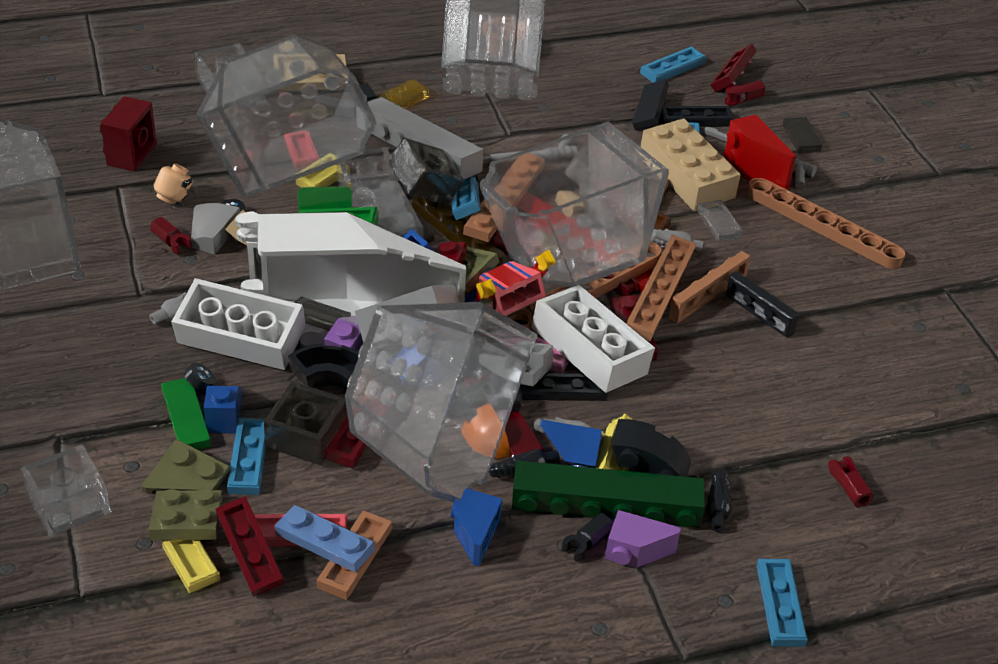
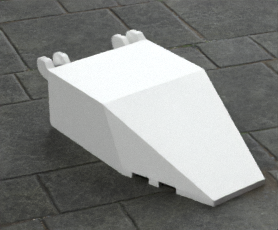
M251 211L240 213L236 216L235 224L240 227L236 232L237 239L242 242H258V254L261 256L263 282L259 279L245 280L241 282V290L302 304L306 323L302 334L310 331L319 333L324 330H330L338 318L356 316V310L432 285H455L462 311L464 310L465 265L347 212L257 214Z

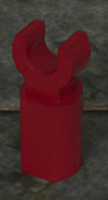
M162 216L151 222V232L169 247L171 246L174 254H181L180 245H185L189 249L192 248L190 236L181 234L176 227Z

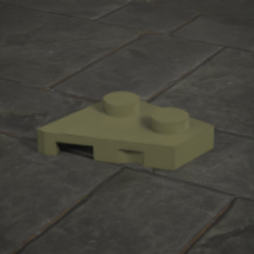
M176 439L141 487L142 491L146 494H153V490L165 491L169 489L178 491L218 490L228 476L230 468L219 460Z

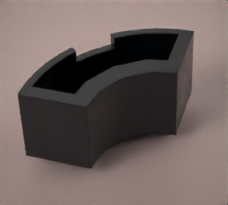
M323 343L303 347L288 355L291 371L309 391L318 386L334 385L342 387L352 394L374 377L372 362L362 353L344 345L337 347L323 346Z
M618 419L611 444L618 467L631 468L641 473L688 477L691 459L686 449L675 437L671 436L669 439L655 431L656 426L646 422Z

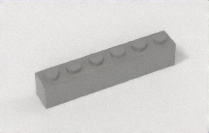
M383 97L359 105V127L459 181L482 172V148Z

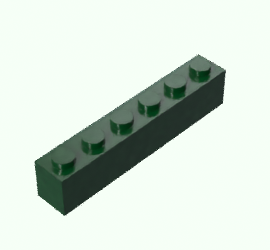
M516 460L511 510L594 518L599 513H603L614 520L618 510L669 525L696 528L701 526L705 508L703 478Z

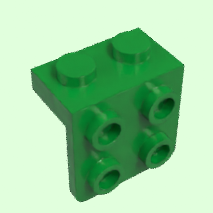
M302 187L298 190V213L299 210L352 208V192L349 187Z

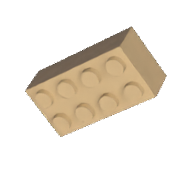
M685 119L643 130L640 155L662 178L671 180L670 187L693 211L736 198L741 174Z

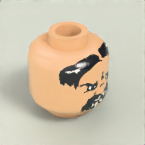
M173 164L172 167H162L153 186L157 192L156 196L170 204L184 201L193 183L192 178L187 174L188 169L178 164Z

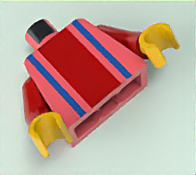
M550 249L535 257L537 263L534 267H527L512 261L495 269L492 267L485 269L479 277L480 283L476 284L477 305L481 299H493V311L499 318H503L546 297L542 278L548 272L549 267L557 263Z

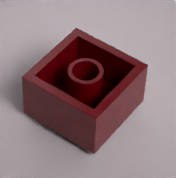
M124 96L100 123L99 129L103 138V153L105 154L106 165L135 172L157 144L152 102Z

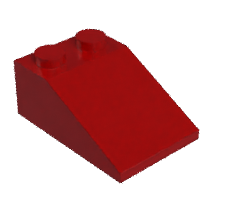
M756 114L731 120L723 157L741 174L740 177L748 181L754 178H764L789 190L796 155Z

